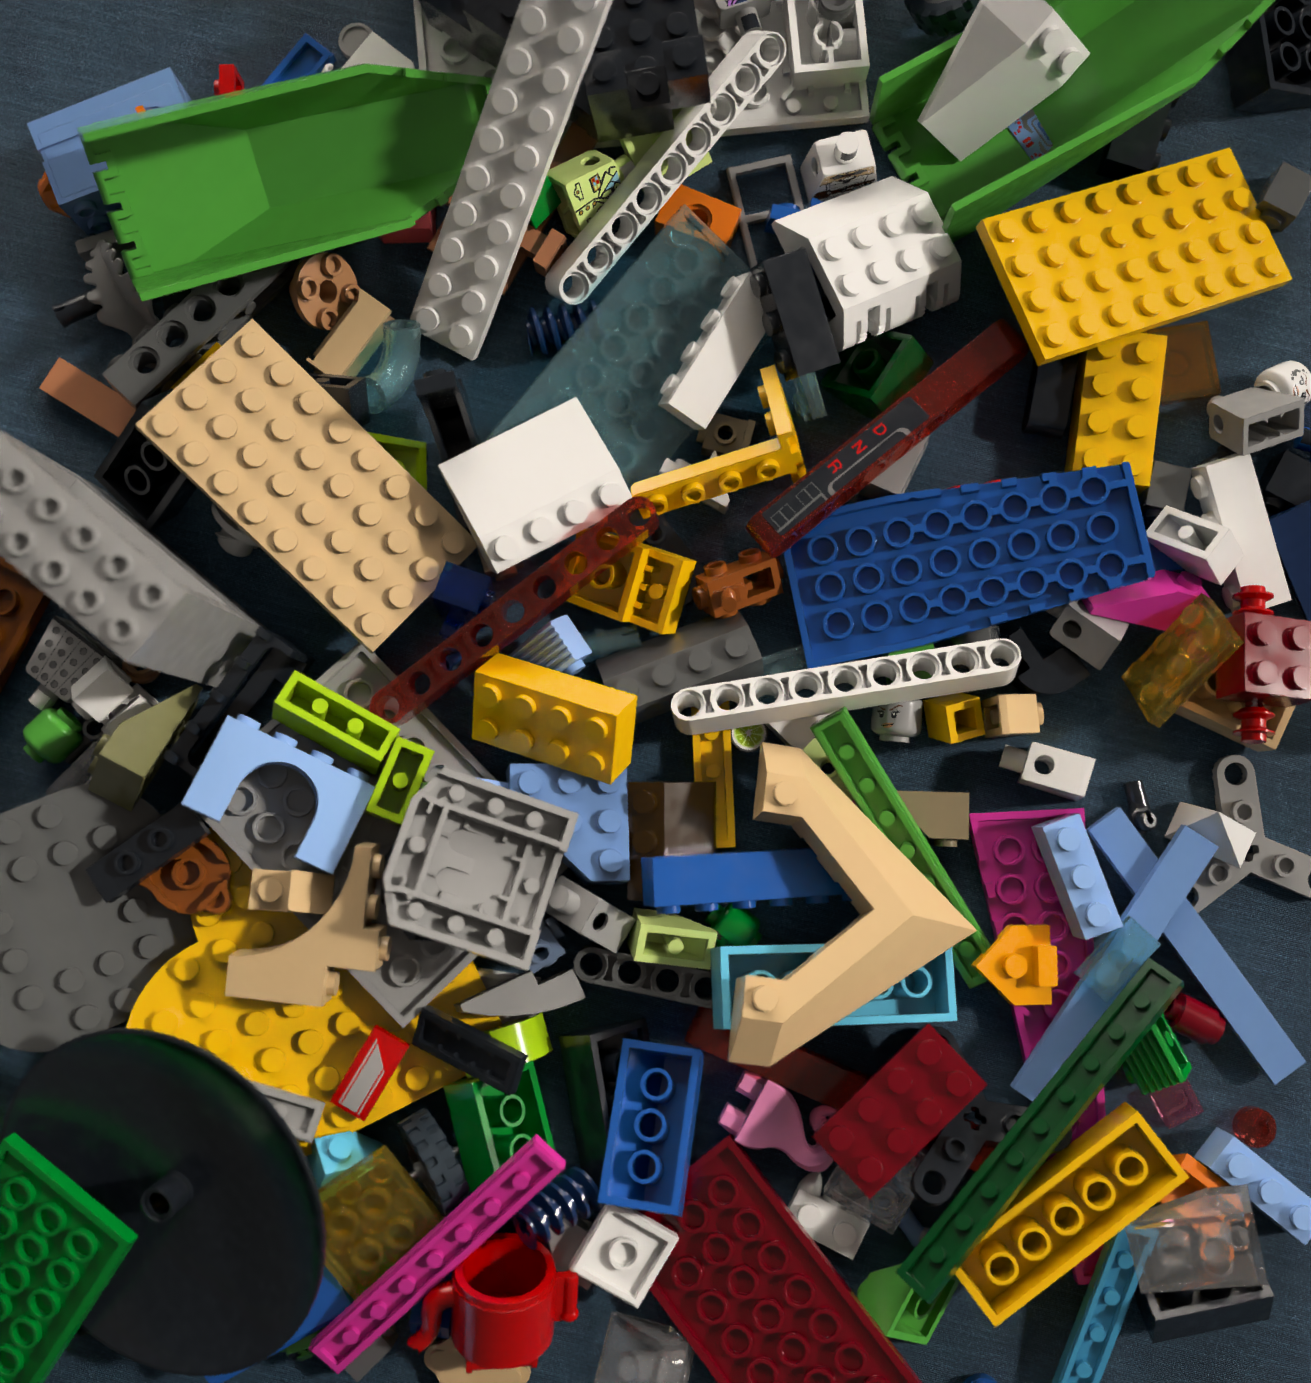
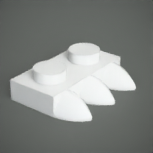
M811 1172L807 1174L798 1184L788 1208L813 1240L853 1260L870 1225L868 1221L870 1216L869 1198L866 1195L859 1196L845 1208L846 1189L844 1183L840 1182L833 1185L821 1196L823 1186L821 1173Z

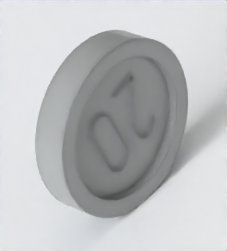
M352 23L341 31L338 41L340 49L346 58L349 59L372 32L367 25Z

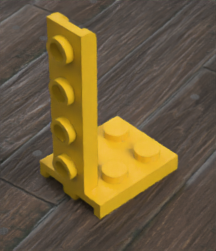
M775 364L760 369L764 385L758 386L757 389L763 409L770 407L771 410L764 414L771 437L777 435V438L634 483L631 486V494L643 519L661 515L665 512L696 504L726 493L735 492L739 489L770 481L787 474L791 475L794 486L808 477L793 419Z

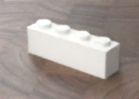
M751 272L737 277L732 276L728 280L720 294L724 297L717 310L713 308L705 316L700 326L704 331L697 342L692 341L686 347L680 358L683 364L676 375L671 374L660 390L663 397L658 405L694 430L706 429L765 334L762 323L764 312L760 299L755 297L751 289Z
M1232 454L1190 468L1192 469L1191 490L1200 501L1203 512L1201 518L1230 528L1244 553L1243 558L1223 582L1222 597L1226 606L1231 609V612L1240 609V602L1233 600L1232 595L1240 592V588L1247 585H1261L1266 588L1267 592L1274 594V598L1266 602V608L1292 600L1251 455Z

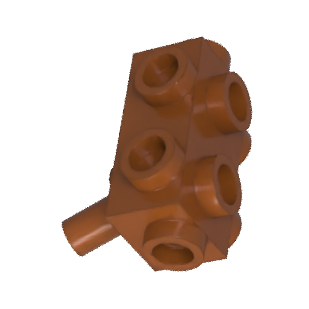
M750 548L739 552V560L728 564L725 561H714L706 564L703 567L704 573L695 576L697 587L692 588V596L696 606L714 618L726 619L736 615L741 608L749 605L760 606L770 602L771 597L784 593L781 583L784 573L779 560L764 551H760L759 548ZM753 574L749 580L744 578L747 575Z

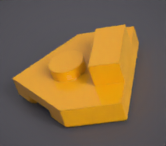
M1007 925L998 934L997 940L984 954L981 953L971 966L981 976L985 977L1009 1004H1052L1051 986H1058L1057 946L1050 945V925Z

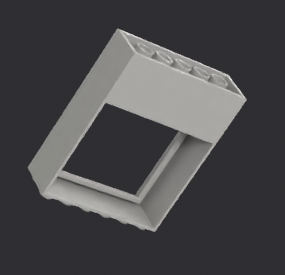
M0 430V555L127 663L217 688L235 664L233 662L237 655L241 656L256 636L255 631L258 627L261 626L267 630L269 629L152 530L148 531L124 506L105 490Z

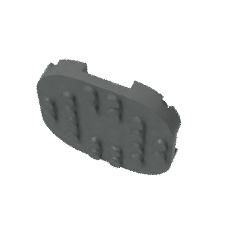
M89 784L55 792L0 814V1045L19 1051L47 1052L80 1035L110 1029L129 1020L139 995L155 973L172 957L198 942L190 914H180L167 909L156 900L148 889L142 886H135L113 903H106L85 869L161 817L155 808L143 798H140L132 812L88 790Z

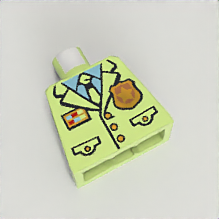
M589 150L549 169L547 176L561 200L557 210L566 233L576 238L635 167L627 155L622 154L613 160L597 150Z

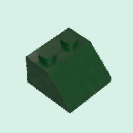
M889 330L874 336L869 331H866L868 334L866 335L867 339L842 350L839 354L841 363L831 366L819 385L866 417L879 420L905 398L913 396L934 364L912 335Z

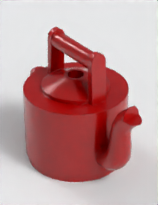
M516 1233L492 1234L452 1271V1280L438 1283L425 1295L421 1309L422 1327L407 1340V1345L413 1349H418V1354L431 1345L439 1334L443 1311L451 1307V1339L457 1351L465 1358L466 1374L478 1370L512 1369L525 1366L537 1368L538 1357L547 1350L552 1341L554 1322H573L578 1317L579 1276L577 1272L570 1270L556 1272L551 1253L538 1241V1248L531 1250L525 1246Z

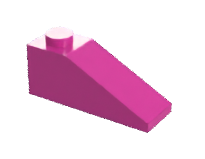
M1163 569L1155 571V576L1150 580L1082 599V602L1092 615L1187 636L1211 601V598L1201 586L1202 581L1196 575L1187 571L1177 573Z

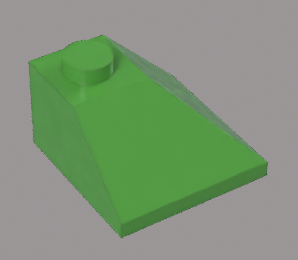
M901 1264L870 1272L867 1279L859 1286L857 1298L879 1325L883 1334L886 1337L927 1345L960 1282L957 1276L954 1274L931 1304H929L895 1273Z

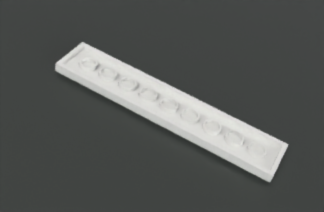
M520 0L408 323V327L472 361L478 358L613 0Z

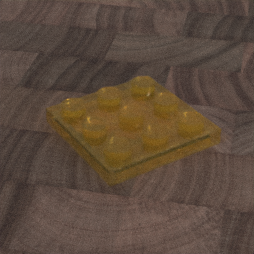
M383 1145L318 1189L326 1230V1257L324 1265L354 1301L444 1219V1216L386 1145Z

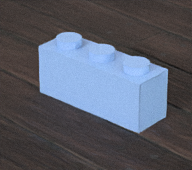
M1067 813L1031 826L1073 937L1088 940L1123 927L1080 813Z
M1216 1127L1193 1158L1251 1201L1252 1206L1284 1232L1306 1246L1311 1239V1198L1235 1136Z

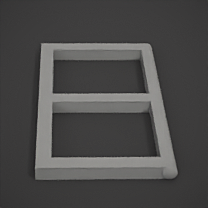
M791 154L726 169L734 205L742 209L739 225L750 269L757 265L748 225L766 221L770 210L745 216L736 176L785 166L793 202L800 207V210H804Z

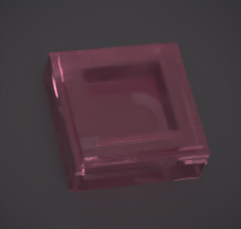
M1188 1079L1181 1084L1177 1083L1174 1086L1148 1093L1165 1127L1169 1129L1204 1112Z

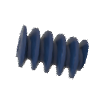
M593 299L588 300L586 311H583L580 304L573 305L572 312L568 313L565 305L559 303L557 315H553L550 307L544 305L542 317H538L534 308H529L526 327L531 357L534 355L536 345H539L544 355H548L550 343H554L559 353L563 352L565 341L570 343L574 351L578 350L579 341L582 338L588 348L593 347L596 336H598L602 345L605 346L601 311Z
M578 1167L569 1168L565 1175H557L552 1182H549L512 1216L516 1232L521 1241L529 1249L536 1250L538 1246L535 1236L546 1244L551 1240L550 1229L556 1235H561L564 1232V1223L569 1227L576 1226L578 1223L577 1215L581 1219L586 1220L591 1215L590 1207L594 1211L599 1212L603 1208V1204L597 1203L599 1196L597 1185L584 1170Z

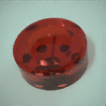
M1243 1107L1233 1118L1232 1126L1235 1136L1250 1147H1265L1275 1138L1277 1127L1274 1118L1270 1113L1259 1107Z

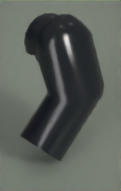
M1142 779L1123 784L1129 805L1128 819L1139 834H1145L1153 830L1157 820L1155 814L1151 811Z

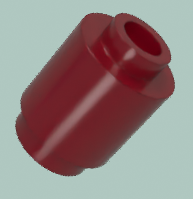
M1179 993L1163 1012L1172 1031L1199 1044L1208 1043L1214 1045L1220 1040L1225 1030V1018L1219 1015L1217 1009L1184 993Z

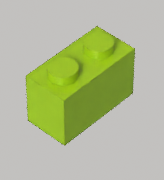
M397 736L366 808V814L401 827L409 802L418 792L435 751Z

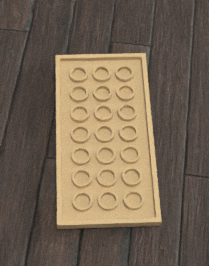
M253 319L244 325L135 424L136 429L371 654L477 547L473 536Z

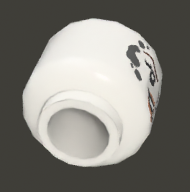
M1290 360L1264 370L1257 376L1254 387L1305 398L1304 405H1306L1311 400V373L1301 363Z

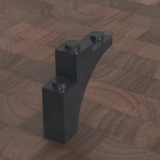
M434 369L424 373L423 378L414 380L417 396L427 416L442 462L481 444L476 433L466 388L461 378L457 379L454 371L447 372L445 369ZM452 496L458 521L471 534Z

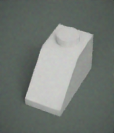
M1167 505L1146 531L1148 542L1186 571L1218 585L1223 584L1244 556L1230 528Z

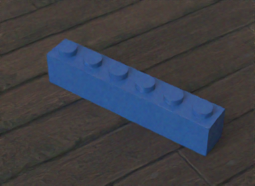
M811 847L641 857L643 905L656 907V914L681 913L680 905H694L695 911L719 910L718 903L732 902L733 909L756 908V900L769 899V906L793 905V898L806 897V903L808 904L828 903L829 895H842V901L852 900L838 882L835 883L816 858V853Z

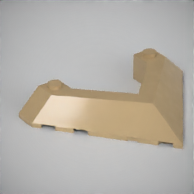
M765 742L760 744L753 820L792 826L799 837H803L816 853L817 860L834 882H838L852 900V905L860 914L849 926L833 939H830L781 980L744 975L736 979L727 1062L770 1067L977 930L801 748Z

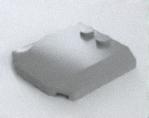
M444 767L411 798L386 866L382 882L388 925L528 971L541 933L539 928L563 854L567 852L579 814Z

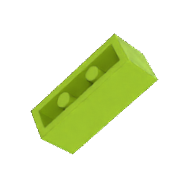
M294 670L273 704L272 719L375 776L390 753L400 732V728L296 670Z

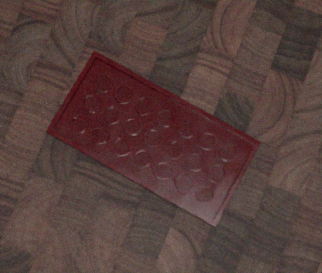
M731 1133L689 1166L682 1217L637 1210L678 1234L679 1240L649 1290L718 1383H922L739 1143L734 1141V1136Z

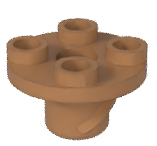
M320 252L309 255L301 261L290 282L289 293L298 315L306 324L319 330H332L353 301L357 303L360 287L357 285L352 268L339 254Z

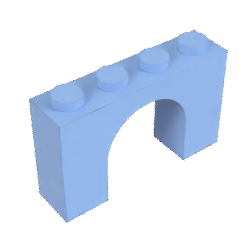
M239 714L236 719L228 715L181 805L219 823L238 786L248 774L268 765H282L292 768L306 778L315 796L314 816L293 858L326 874H333L375 790V786L368 783L370 777L351 767H348L347 771L344 772L332 766L334 759L317 750H312L309 755L295 748L298 742L282 733L275 732L272 737L259 730L261 726L259 722L245 715Z

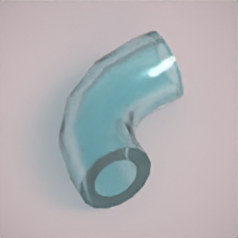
M396 319L383 324V350L379 363L374 371L365 377L369 413L378 414L390 408L403 397L411 384L420 358L421 325L419 322L409 319Z

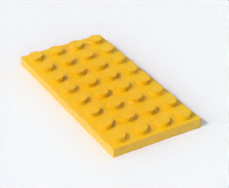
M1231 148L984 218L976 226V230L1038 366L1282 287L1292 280L1266 222L1259 218L1261 211L1255 208L1257 203Z

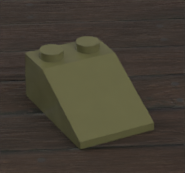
M195 684L121 722L112 736L105 733L93 751L95 758L87 771L92 774L88 790L132 812L164 763L163 754L167 749L170 750L186 729L184 726L192 717L203 687Z

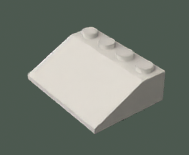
M577 397L437 465L489 570L497 574L635 504L617 464Z

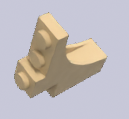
M363 842L355 846L351 869L340 895L324 917L306 933L279 945L256 949L241 948L230 954L225 996L322 1007L332 999V996H336L338 992L340 973L335 971V967L375 972L383 965V961H388L391 954L392 938L386 936L387 925L372 923V919H377L380 909V895L375 894L376 878L381 879L385 864L384 855L379 854L380 844Z

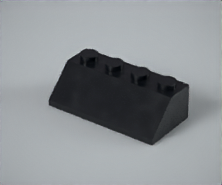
M646 1018L588 1027L559 1036L580 1167L592 1178L598 1189H600L623 1038L650 1042Z

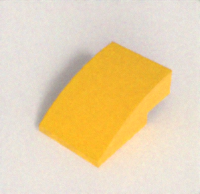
M586 528L576 534L559 599L620 622L633 623L659 634H675L697 561L624 537Z

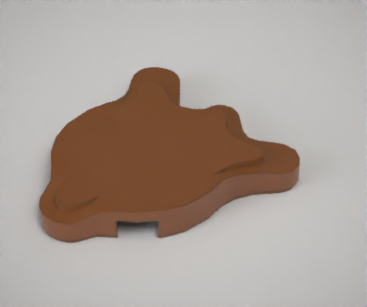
M207 836L137 885L148 889L164 907L180 914L192 915L210 912L215 915H222L229 911L233 904V897L230 891L232 874L230 861L225 851Z

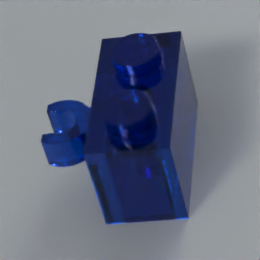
M446 561L432 596L439 615L446 618L440 631L442 640L448 639L461 629L463 625H466L496 602L497 592L494 591L491 577ZM497 609L472 628L483 631L486 621L492 623ZM459 638L455 640L453 644H457Z

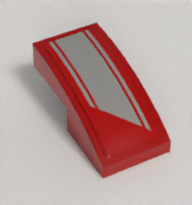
M375 1025L329 1102L364 1122L410 1044L380 1026Z

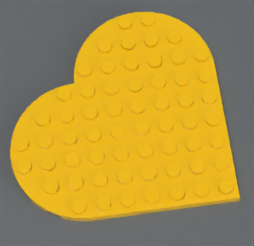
M210 827L209 831L211 834L207 837L216 842L225 851L230 861L232 872L230 891L233 897V904L229 911L222 915H215L210 912L190 914L198 942L172 957L149 980L131 1011L126 1028L146 1029L186 1040L222 1059L247 1079L326 1102L314 1138L347 1131L355 1132L466 1076L465 1072L411 1044L421 1012L402 1028L356 978L344 968L335 967V971L340 973L338 992L336 996H332V999L322 1007L225 996L230 954L241 948L256 949L279 945L303 935L309 929L293 913L248 909L252 870ZM473 961L428 1004L480 1031L502 1025L499 1016L461 1013L455 1009L454 1004L486 990ZM378 1025L409 1043L410 1046L368 1117L363 1122L329 1101L374 1026ZM297 1139L305 1157L312 1154L311 1146L313 1142L311 1144Z

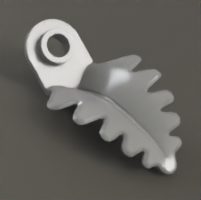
M101 239L97 242L96 248L90 252V256L93 259L85 264V268L92 271V273L84 275L83 281L86 284L96 286L95 289L87 293L86 297L89 302L102 305L103 308L96 314L98 320L107 326L127 332L133 339V346L140 333L146 329H152L160 320L154 313L152 299L141 301L131 281L133 279H130L128 272L123 274V261L119 257L116 259L117 251L112 248V244L105 239ZM150 363L145 367L153 369L157 363Z

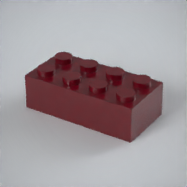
M927 1022L813 1133L812 1137L860 1190L871 1199L988 1084Z

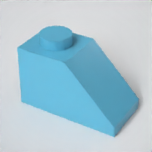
M356 1131L314 1138L313 1145L311 1146L312 1154L308 1155L307 1161L316 1181L320 1198L392 1181L393 1175L381 1142Z

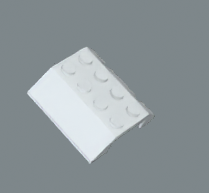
M893 176L780 218L771 224L786 254L802 248L806 249L809 262L836 314V317L828 323L838 352L867 339L866 335H868L866 331H869L874 336L884 333L883 331H889L923 316L927 308L929 311H935L959 299L962 260L949 234L944 232L942 228L943 222L928 192Z

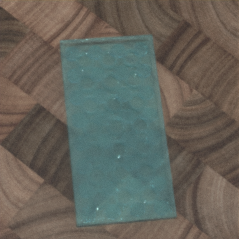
M686 204L680 206L485 439L489 440L577 397L617 464L631 493V486L634 483L656 476L666 458L670 459L694 430L658 405L663 397L660 390L671 374L676 375L683 364L680 358L686 347L692 341L697 342L704 331L700 326L705 316L711 309L717 310L724 297L720 294L725 284L732 276L737 277L751 272L750 268ZM766 332L742 371L771 337ZM629 507L588 528L608 533Z

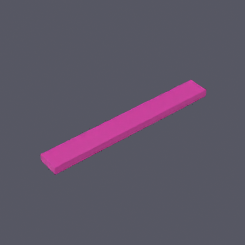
M536 1134L311 1340L308 1349L335 1373L339 1374L563 1171L566 1161Z

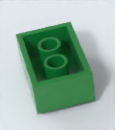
M533 1061L525 1063L517 1092L510 1096L474 1077H465L444 1086L466 1180L471 1193L536 1134L556 1151Z

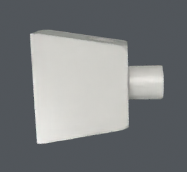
M1031 742L1027 751L1005 744L999 767L1019 772L1018 783L1077 802L1085 796L1096 759L1037 742ZM1035 761L1045 762L1049 768L1048 774L1038 773L1034 767Z

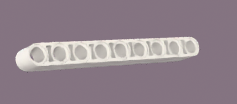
M752 30L741 37L709 76L711 103L684 107L673 120L674 130L664 131L550 268L545 279L546 289L550 295L572 305L580 304L587 299L783 62L787 50L783 36L774 31ZM762 42H764L765 51L763 56L761 57L760 45ZM739 71L741 79L737 87L735 85V76ZM715 100L717 108L714 116H711L710 108ZM691 129L692 141L690 145L687 146L686 134ZM667 159L668 170L666 174L662 175L661 166L663 161ZM643 188L644 199L638 205L636 200L637 193ZM619 217L620 228L618 232L613 234L612 224ZM595 246L596 257L594 261L588 263V253ZM571 276L572 286L564 293L563 283L566 278Z
M999 638L690 687L679 690L671 700V710L676 728L686 735H696L830 714L844 706L849 711L1001 687L1009 684L1014 679L1020 663L1021 651L1013 641ZM996 658L1004 659L1009 663V666H997L992 660ZM957 664L965 665L970 669V672H957L953 669V666ZM916 671H926L932 677L920 679L913 673ZM878 677H887L893 683L885 686L877 684L874 680ZM840 683H849L854 689L842 692L835 686ZM802 689H810L816 694L809 698H802L796 693ZM764 695H772L777 699L771 704H763L758 701ZM726 701H733L738 704L732 710H723L719 707ZM695 707L699 709V712L694 716L687 717L681 715L685 708Z

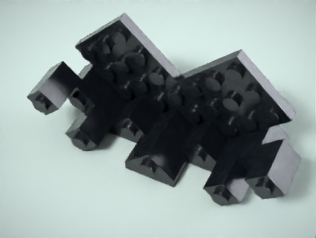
M419 0L431 26L441 33L444 31L458 41L461 47L481 61H487L495 68L498 67L520 0ZM613 0L568 121H573L586 130L589 136L601 143L674 130L672 109L711 103L703 37L698 32L694 0Z

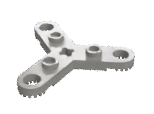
M1227 755L1218 759L1212 769L1216 811L1256 833L1251 843L1253 853L1247 854V860L1245 861L1244 859L1240 869L1212 857L1192 887L1194 900H1192L1193 903L1191 905L1199 913L1248 874L1311 899V888L1308 884V877L1311 873V856L1268 839L1264 835L1257 782L1252 763L1241 755ZM1231 763L1239 765V768L1242 769L1241 773H1243L1241 775L1242 779L1236 785L1230 784L1224 775L1226 767Z

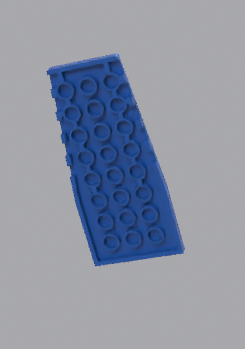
M1129 462L1096 468V466L1085 467L1078 471L1057 474L1056 472L1042 473L1041 476L1017 479V477L1001 479L1000 482L986 484H964L958 488L940 490V488L883 496L812 512L784 535H780L808 669L853 662L924 647L1150 580L1156 574Z

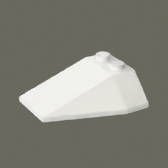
M980 0L917 121L961 162L1063 86L1091 53L1045 0Z

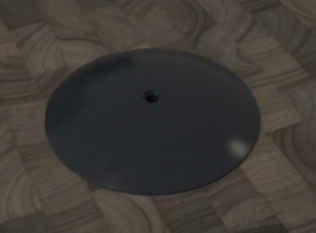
M103 1029L80 1035L64 1042L47 1053L31 1068L11 1099L4 1119L0 1144L3 1139L15 1132L138 1235L135 1243L80 1327L108 1348L130 1360L157 1370L187 1376H215L240 1371L267 1359L281 1349L299 1330L317 1298L323 1278L326 1257V1230L323 1207L310 1165L296 1137L270 1101L246 1077L211 1052L186 1040L146 1029Z

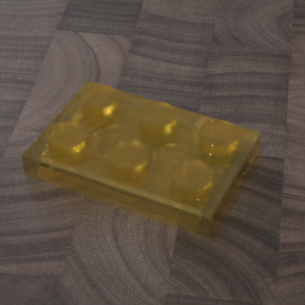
M1201 593L1156 638L1155 642L1140 658L1130 665L1121 677L1147 721L1160 728L1244 642L1215 602Z

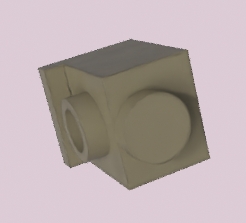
M715 413L706 429L698 431L696 442L703 443L701 455L711 457L715 450L717 456H721L749 447L756 421H745ZM720 430L731 432L732 437L728 440H723L718 436V432Z

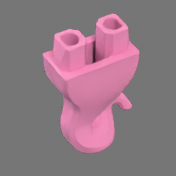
M744 1070L736 1084L735 1091L748 1097L751 1101L745 1112L727 1102L718 1117V1124L733 1134L734 1141L744 1147L754 1150L776 1148L783 1151L797 1166L806 1171H826L833 1159L818 1142L815 1145L807 1143L801 1113L789 1089L766 1073L762 1077L756 1073ZM830 1105L815 1107L809 1117L812 1129L816 1131L827 1120L826 1116H831L839 1107Z

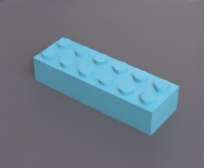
M824 944L720 946L710 948L713 1029H731L737 978L751 975L781 980ZM952 947L832 1026L957 1021Z

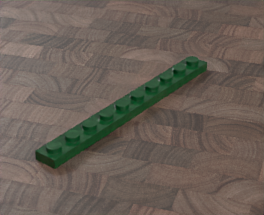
M1151 958L1145 961L895 1273L927 1303L931 1304L1185 985L1181 979Z

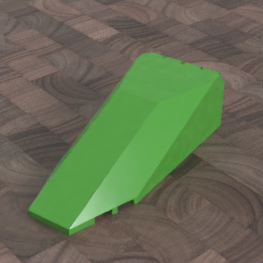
M1045 0L1091 54L1063 86L1032 108L1053 144L1045 155L1031 161L1007 127L960 162L917 121L963 32L878 78L869 117L870 122L874 125L872 130L884 151L897 147L896 150L888 155V159L900 180L907 182L914 178L915 181L910 184L928 192L943 222L942 228L944 232L949 234L952 242H955L975 231L976 226L982 219L1001 214L1196 86L1276 0Z
M364 63L119 116L78 127L77 130L89 165L106 162L107 168L93 172V176L103 204L109 205L117 202L121 204L122 208L109 211L107 215L118 244L134 241L135 247L123 250L121 254L130 279H133L131 281L141 301H146L411 228L416 224V220L436 206H442L449 201L448 198L453 195L489 93L492 79L491 77Z

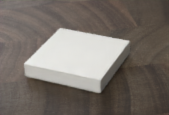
M604 1204L570 1261L569 1270L577 1272L582 1278L638 1309L679 1237L674 1231L635 1209Z

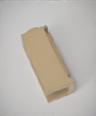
M360 288L357 303L355 301L351 303L314 352L315 358L313 360L309 357L306 359L313 368L314 373L356 377L397 323L396 319L390 316L392 311Z

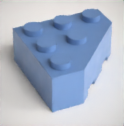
M546 763L509 764L506 770L508 789L579 814L567 852L563 854L562 862L584 885L624 884L630 881L627 768L610 785Z

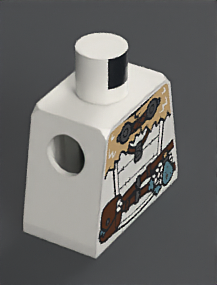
M867 130L843 132L838 136L821 139L813 143L800 167L809 203L812 198L821 201L835 198L877 182L876 165Z

